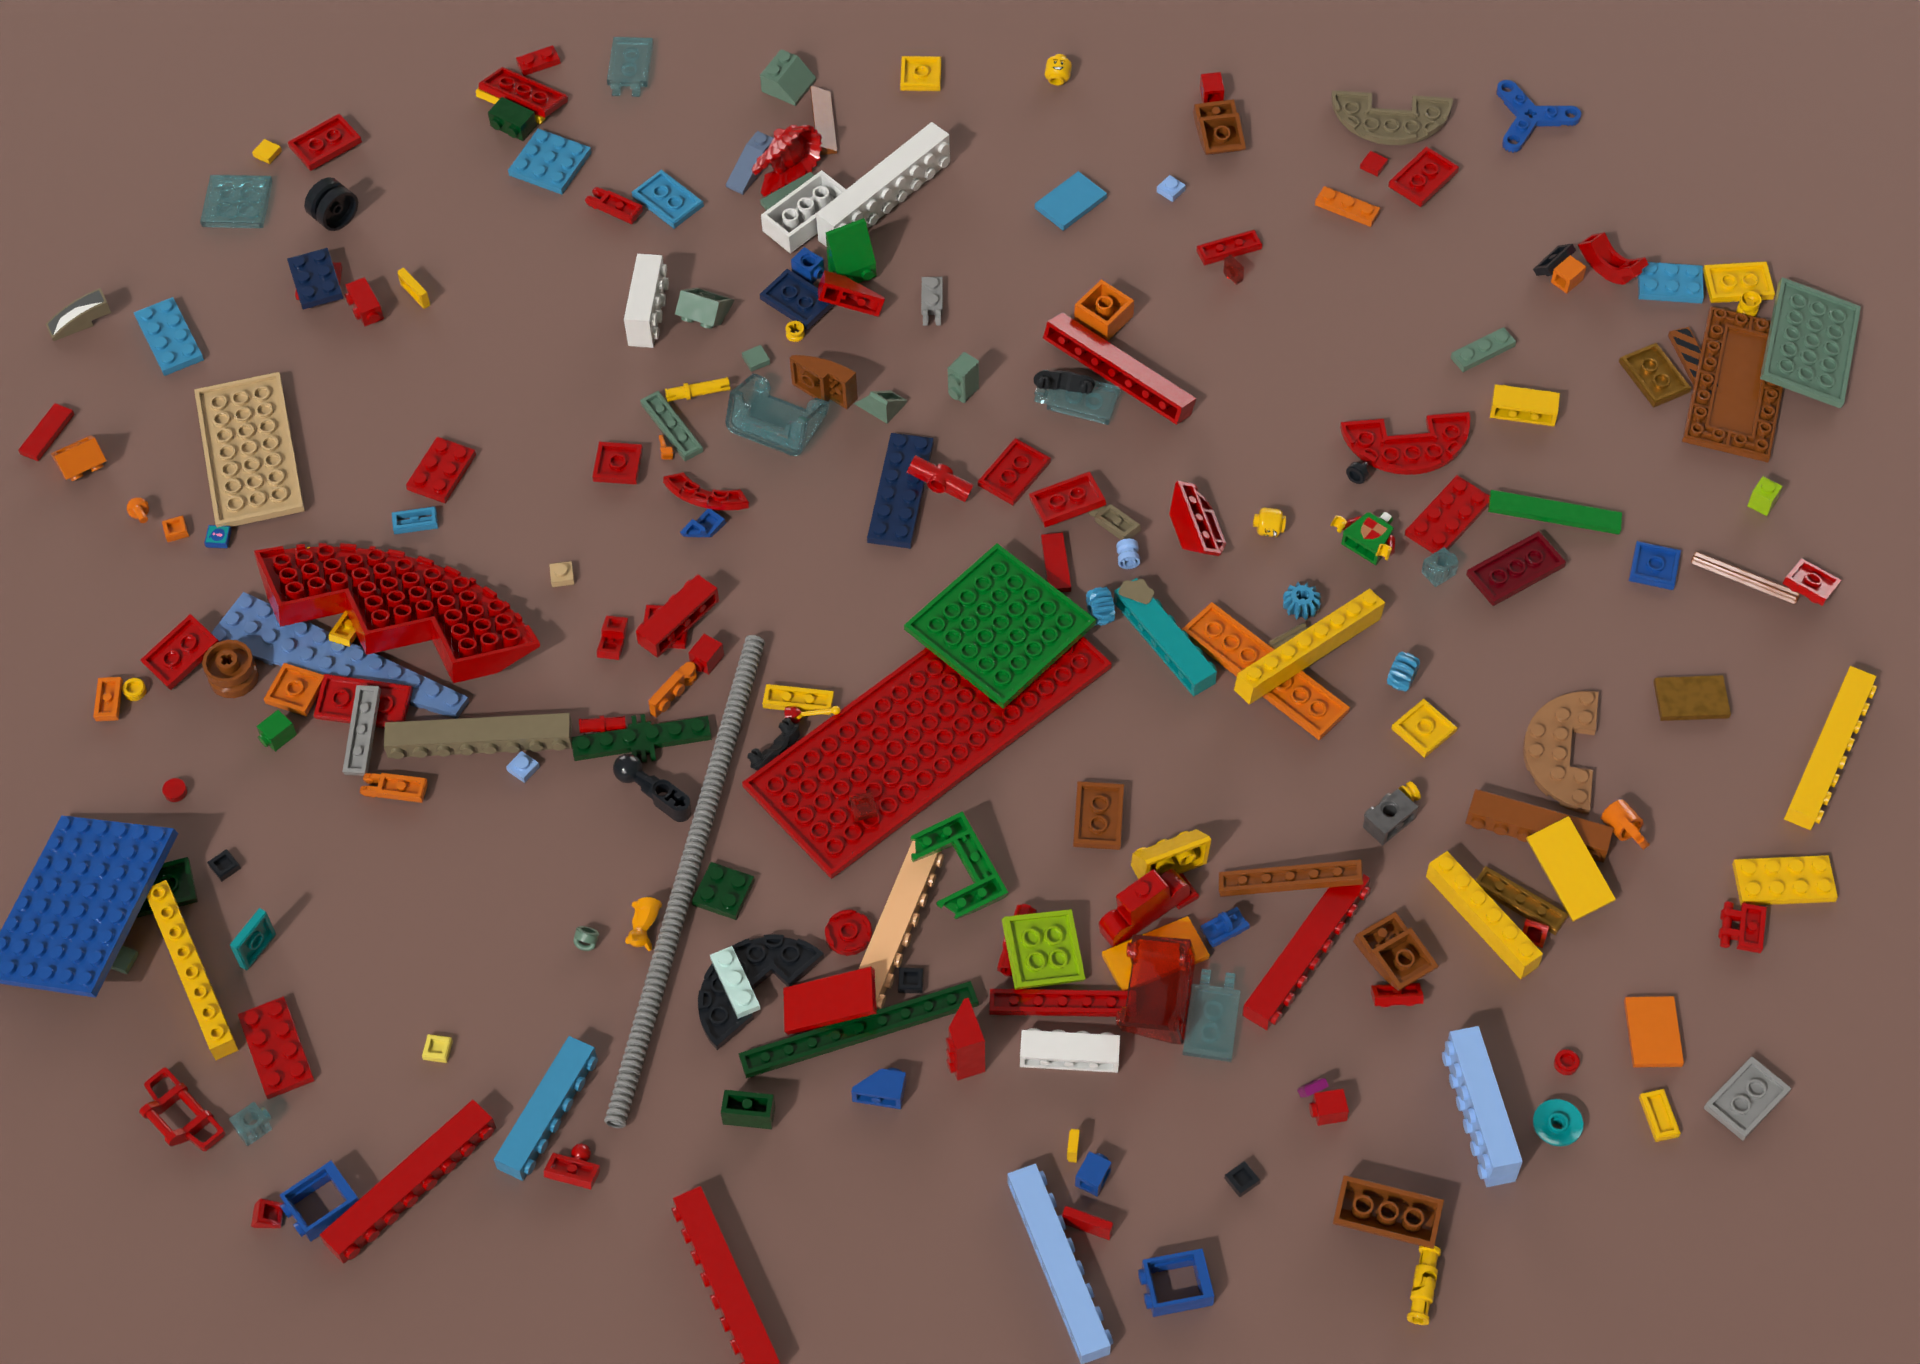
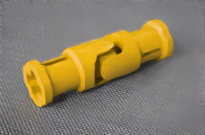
M1419 1246L1418 1249L1420 1253L1419 1264L1415 1267L1413 1287L1410 1295L1412 1300L1411 1310L1407 1314V1320L1413 1324L1428 1325L1430 1321L1428 1313L1430 1304L1433 1303L1438 1275L1436 1268L1437 1259L1441 1256V1249L1437 1246H1434V1249Z

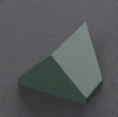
M891 390L871 391L867 397L853 404L888 424L905 406L907 400Z

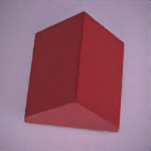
M1526 919L1522 932L1536 947L1543 948L1549 925Z

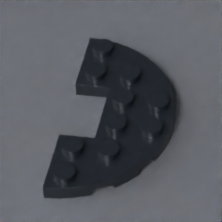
M764 935L762 938L753 940L748 938L732 946L752 989H755L772 973L787 987L792 986L824 959V953L817 947L804 940L786 938L784 935ZM712 963L704 975V980L699 990L698 1011L706 1037L718 1050L753 1020V1015L748 1014L739 1019L737 1018Z

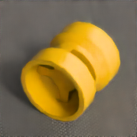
M1749 290L1743 292L1740 296L1736 312L1756 317L1762 301L1760 294Z

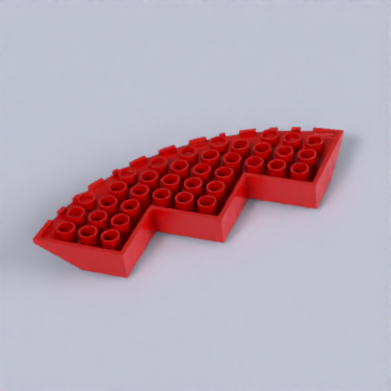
M319 543V547H310L309 549L305 547V544H298L296 548L284 549L283 546L254 550L267 598L280 627L347 611L366 655L432 640L453 683L496 674L540 647V642L530 626H526L522 621L521 615L518 612L515 613L510 608L509 603L500 600L496 592L486 586L481 587L476 583V579L472 577L468 579L461 576V572L452 567L446 566L443 568L435 565L431 559L418 556L417 559L405 556V552L389 549L388 552L376 549L375 546L363 549L357 548L356 544L340 543V547Z

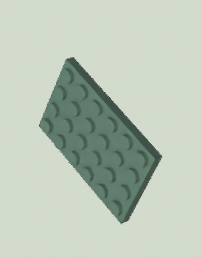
M1782 277L1778 282L1760 379L1841 408L1845 401L1861 306Z

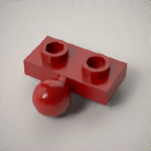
M579 1143L572 1148L571 1157L552 1153L544 1169V1177L591 1190L600 1173V1165L587 1162L591 1156V1150L586 1144Z

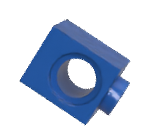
M804 247L791 259L792 272L810 284H813L822 277L825 270L824 259Z
M1089 1151L1076 1174L1075 1186L1098 1197L1111 1173L1112 1162L1103 1154H1094Z

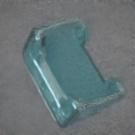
M753 373L730 392L725 419L727 429L736 435L790 456H798L805 450L827 415L829 402L814 398L808 402L806 409L770 396L771 386L769 381Z

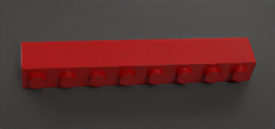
M1063 312L1047 321L1043 339L1176 425L1191 416L1197 398Z
M1363 874L1362 885L1329 887L1246 1001L1242 1016L1265 1030H1268L1271 1024L1276 1025L1282 1016L1281 1010L1284 1006L1289 1007L1295 998L1294 992L1296 989L1303 988L1308 979L1306 975L1310 970L1315 971L1321 961V958H1319L1323 952L1327 953L1334 942L1332 940L1336 934L1339 936L1346 926V919L1348 917L1352 918L1359 907L1357 905L1361 899L1364 901L1371 891V888H1369L1370 877Z
M472 1099L320 1234L324 1245L343 1264L348 1260L354 1259L362 1247L368 1242H373L379 1236L380 1231L387 1225H392L398 1219L399 1214L406 1208L412 1207L418 1201V1197L425 1191L434 1188L437 1181L444 1174L453 1171L456 1164L463 1157L471 1155L475 1147L482 1140H487L492 1136L496 1129L493 1118Z
M699 1186L673 1197L675 1207L671 1208L676 1222H682L684 1227L681 1230L683 1239L686 1244L691 1243L694 1249L690 1254L695 1265H701L703 1273H700L705 1288L710 1286L713 1295H710L715 1310L720 1308L723 1317L719 1318L725 1333L730 1331L733 1339L729 1341L735 1355L740 1353L743 1360L739 1364H780L702 1187Z

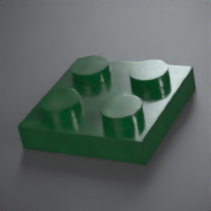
M710 862L692 899V905L737 920L755 882V878L752 875Z

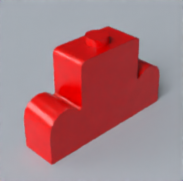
M1173 868L1167 870L1161 876L1155 869L1151 870L1116 895L1117 909L1109 911L1100 919V933L1112 947L1126 942L1191 896L1189 885Z

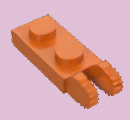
M688 661L682 665L648 700L652 716L657 718L662 712L667 711L676 696L679 697L684 692L685 686H691L696 681L697 674L694 662Z
M365 773L363 777L364 782L378 785V787L363 785L360 787L359 793L373 798L377 796L379 798L423 803L428 781L426 778L387 773Z

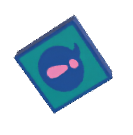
M208 525L204 542L207 548H228L232 532L231 527Z

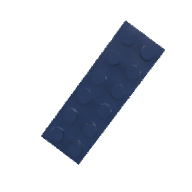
M891 433L868 531L867 543L911 549L925 482L907 473V470L915 455L930 462L934 438Z

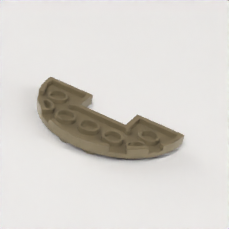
M1333 90L1331 93L1333 110L1337 118L1348 130L1363 139L1385 145L1416 143L1434 135L1448 120L1453 103V98L1412 96L1411 110L1372 108V93Z

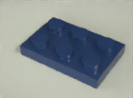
M328 248L287 258L303 310L343 299Z
M786 269L760 293L762 301L791 320L800 321L807 330L834 306L833 304L819 301L818 288L789 269Z

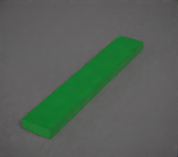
M1491 490L1489 494L1488 512L1618 535L1621 532L1622 512Z

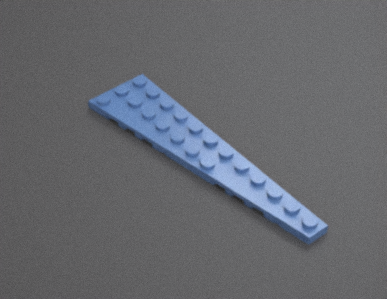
M245 592L240 595L211 632L219 642L238 640L245 643L251 650L253 658L262 660L265 664L282 666L283 663H287L323 675L330 674L412 686L411 706L420 709L424 708L457 719L469 703L467 696L375 653L366 655L364 649L354 643L348 647L329 641L330 632L307 621L280 627L271 605Z

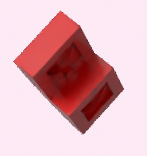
M606 615L601 629L602 636L597 648V658L620 659L628 626V618Z

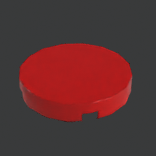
M851 909L842 910L832 915L825 927L826 942L830 949L846 956L856 955L864 951L873 936L871 922L867 916Z

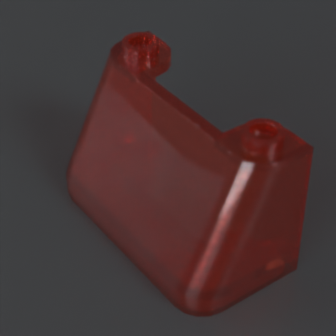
M1133 934L1132 942H1128L1126 951L1127 957H1130L1132 963L1126 1007L1123 1006L1121 1011H1117L1116 1025L1124 1032L1171 1044L1183 1045L1195 970V952L1191 940Z

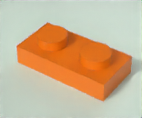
M121 677L98 678L93 715L95 721L119 720L123 686Z

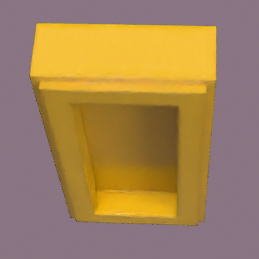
M404 267L398 270L397 274L400 285L422 308L429 307L430 301L427 291Z
M1660 1089L1640 1094L1639 1099L1655 1142L1679 1137L1681 1133L1665 1090Z

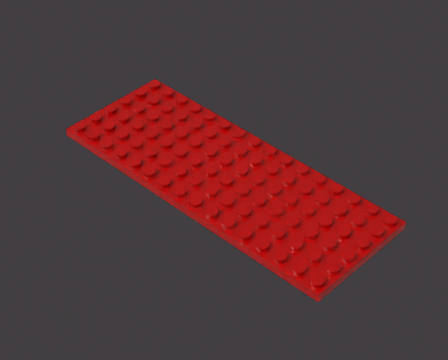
M1082 637L1003 709L928 648H925L841 709L838 715L830 717L744 780L742 786L832 879L1111 669L1112 663L1086 638Z

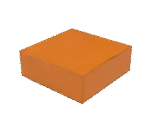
M183 515L162 521L167 542L189 537Z

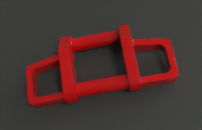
M162 1068L144 1083L146 1090L154 1101L146 1103L141 1107L139 1113L145 1119L148 1118L164 1135L165 1142L169 1146H175L189 1140L202 1151H207L226 1135L224 1129L214 1119V1115L209 1110H204L188 1092V1087L184 1083H180L168 1068ZM168 1077L175 1086L158 1099L152 1088L163 1078ZM181 1099L196 1117L183 1128L172 1130L159 1115ZM211 1123L217 1130L212 1137L205 1142H200L194 1137L200 1130Z

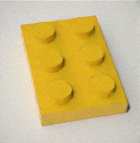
M1767 262L1704 265L1703 274L1711 303L1738 302L1741 294L1748 290L1760 294L1762 300L1774 299L1775 291Z

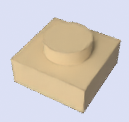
M572 561L549 564L552 587L574 585Z

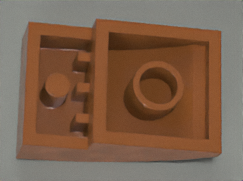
M1234 99L1194 104V120L1205 155L1246 150L1240 117L1236 111Z
M792 355L790 357L792 384L821 403L826 404L831 399L845 409H848L858 399L856 372L838 363L818 357Z
M1396 912L1357 933L1353 940L1375 970L1398 991L1439 967L1413 929H1408Z

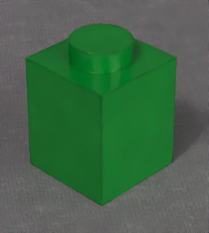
M276 710L256 726L260 734L258 736L260 742L265 747L270 746L275 752L297 735L293 723L279 710Z

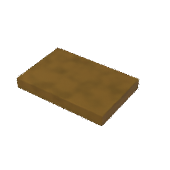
M1657 343L1629 353L1619 359L1621 366L1653 408L1688 394L1691 391L1689 384Z
M1723 675L1654 679L1653 683L1660 721L1730 718L1731 712Z

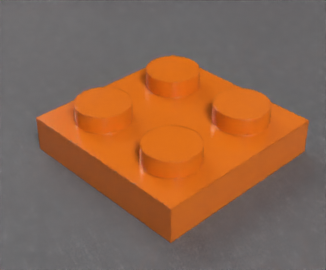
M283 663L264 697L265 704L307 716L319 695L324 675Z

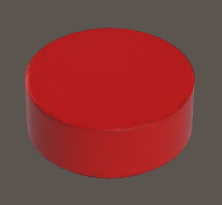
M172 778L164 783L162 792L168 801L178 802L187 795V787L183 780Z
M1569 1049L1559 1051L1554 1059V1067L1562 1075L1574 1074L1580 1064L1578 1055Z

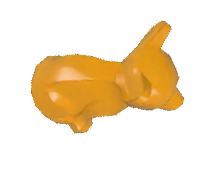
M643 897L632 902L631 906L635 909L632 919L633 929L629 932L625 942L633 947L645 946L648 951H651L652 943L648 938L647 930L655 921L659 909L662 908V902L652 897Z

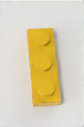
M766 684L762 704L763 708L785 710V707L794 706L798 707L802 712L831 709L834 691Z

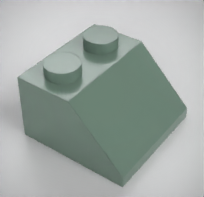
M781 49L760 74L761 90L768 95L796 106L810 89V86L814 84L816 77L798 56Z
M699 288L684 289L680 291L675 315L681 316L683 321L690 323L697 321L701 323L700 326L712 329L714 326L722 324L734 299Z

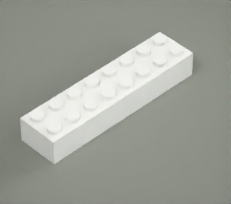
M931 122L817 212L818 241L826 246L825 232L863 218L866 221L867 228L876 224L893 207L903 202L913 191H917L923 183L932 179L942 168L947 167L950 163L949 134Z

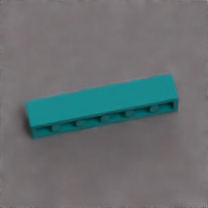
M1120 588L1114 590V604L1193 697L1216 684L1217 669L1215 665L1206 660L1202 650L1198 646H1194L1186 631L1181 630L1177 626L1174 617L1164 611L1158 599L1152 597L1149 604H1143L1119 595Z

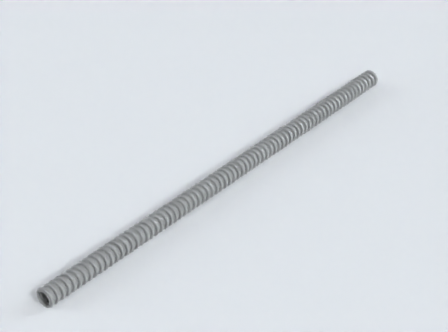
M756 635L746 636L745 643L743 644L735 678L731 685L712 756L710 757L708 769L704 777L703 787L701 788L695 808L694 818L692 819L684 846L685 849L682 852L681 862L675 876L676 881L673 883L672 894L669 897L668 907L666 908L658 940L656 941L657 946L654 948L653 959L650 962L651 966L648 968L649 972L646 975L645 986L642 989L641 999L638 1002L639 1006L636 1009L637 1013L634 1016L635 1019L629 1034L630 1040L626 1043L627 1047L621 1061L617 1081L614 1084L615 1088L612 1091L613 1095L610 1098L611 1102L608 1105L607 1116L604 1118V1122L613 1128H623L626 1126L625 1120L628 1119L627 1113L630 1112L631 1099L634 1098L640 1071L646 1057L645 1051L648 1050L647 1044L650 1043V1037L656 1022L655 1017L658 1016L657 1010L660 1009L661 997L664 995L663 990L666 988L667 977L670 974L669 970L672 967L671 964L674 960L675 950L677 949L681 930L683 929L682 924L685 922L686 911L689 908L690 898L692 897L700 870L699 866L702 863L703 853L707 846V840L713 825L712 822L714 821L716 809L720 801L719 797L722 794L721 791L727 777L730 760L736 746L737 736L739 735L744 712L750 697L749 694L753 687L756 670L758 669L761 653L765 645V641Z

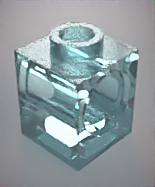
M1443 547L1424 559L1421 573L1437 587L1456 575L1459 561L1453 553H1450Z
M252 1102L229 1118L234 1130L247 1147L272 1130L269 1123L272 1117L264 1106L259 1108L255 1102ZM252 1120H258L254 1125H248Z

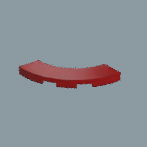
M684 472L663 477L665 486L674 495L690 504L713 510H741L749 508V502L741 489L730 491L714 489L712 492L701 489L700 485L690 480Z

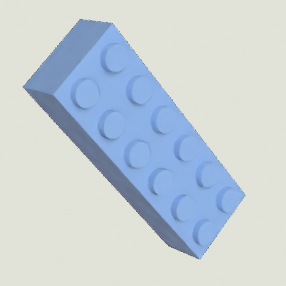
M1475 1026L1450 1031L1448 1040L1445 1041L1442 1060L1444 1066L1449 1067L1450 1086L1456 1090L1457 1108L1463 1112L1465 1118L1463 1119V1127L1466 1134H1470L1472 1140L1470 1142L1471 1152L1473 1156H1477L1479 1162L1477 1165L1478 1175L1480 1179H1484L1486 1187L1516 1182L1523 1161L1480 1028Z

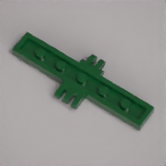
M640 714L641 722L638 723L636 715L631 716L632 724H628L627 729L571 737L574 761L631 752L635 756L641 755L642 763L647 762L646 754H650L651 761H656L655 749L712 740L708 716L651 725V721H646L645 714Z

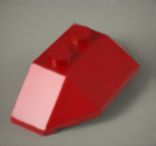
M1177 481L1174 487L1169 515L1182 549L1220 556L1226 546V542L1212 507L1205 497L1197 491L1198 488L1195 484Z

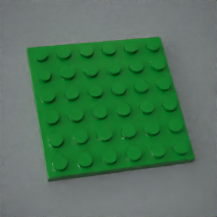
M996 543L904 624V630L1004 709L1096 625V619Z

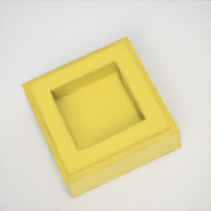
M428 1034L422 1054L423 1060L447 1063L453 1042L452 1037Z

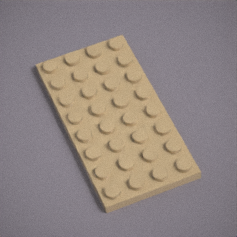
M280 372L194 389L216 527H234L304 512Z

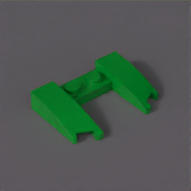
M963 811L910 837V841H915L916 853L911 854L912 862L953 846L974 884L936 902L939 908L942 909L945 906L955 913V919L981 910L1007 896L1008 891Z

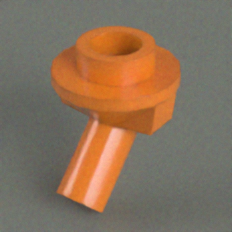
M141 497L132 498L127 504L128 514L132 518L138 519L140 523H146L148 521L146 515L149 512L148 502Z

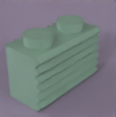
M963 352L947 368L949 395L955 400L966 403L968 397L974 395L976 389H979V361Z

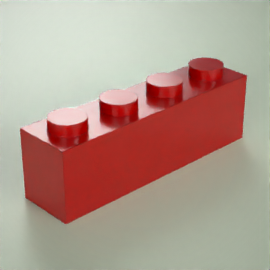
M698 574L692 580H688L679 592L673 594L667 603L661 608L656 609L646 622L638 626L636 630L638 644L658 658L719 602L717 587Z

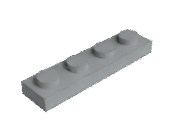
M356 686L342 771L345 775L364 776L365 773H368L381 694L379 686Z

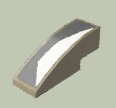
M101 288L76 299L46 323L53 341L93 326L92 320L111 313Z

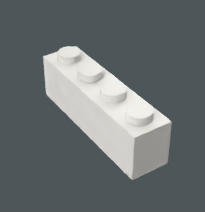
M1037 1028L1022 1030L1020 1067L1118 1073L1120 1035H1114L1110 1032L1101 1034H1090L1087 1031L1069 1033L1063 1030H1053L1051 1032L1041 1031Z

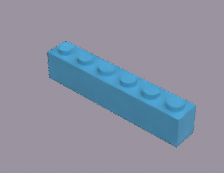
M568 1036L496 1154L494 1162L498 1170L521 1181L525 1179L527 1174L530 1175L533 1172L537 1157L546 1150L549 1137L552 1132L555 1133L558 1130L561 1117L564 1112L570 1110L576 1092H580L584 1087L585 1077L588 1072L593 1071L596 1067L598 1058L595 1047Z

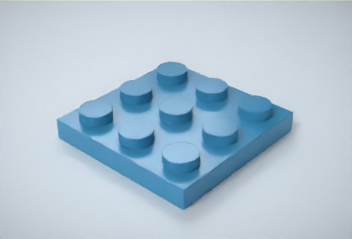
M537 129L508 169L509 176L562 195L591 155V147Z

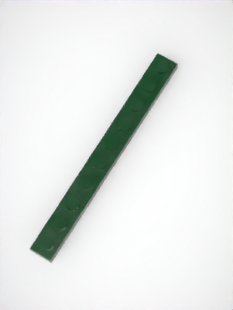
M969 981L879 1009L877 1014L824 1026L738 1053L747 1079L957 1013L961 1003L966 998H969L972 1008L979 1006V1001L972 983Z

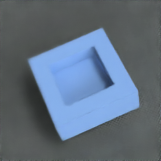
M1169 175L1157 186V193L1173 202L1185 191L1186 185Z
M521 751L506 768L510 774L525 783L540 766L539 762Z

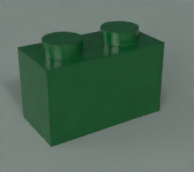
M503 97L488 111L491 127L521 141H524L537 127L534 111Z
M724 1090L721 1107L723 1125L772 1130L776 1107L774 1095Z

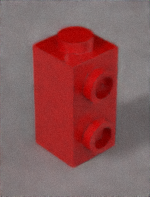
M365 277L345 284L347 293L344 295L349 306H354L352 308L357 320L361 319L364 327L384 319L381 306Z

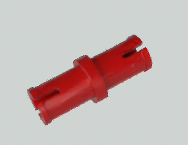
M601 715L600 718L579 719L580 734L626 729L625 716L604 718V715Z

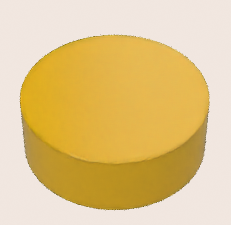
M131 678L123 684L122 692L127 700L138 701L146 695L147 688L141 679Z

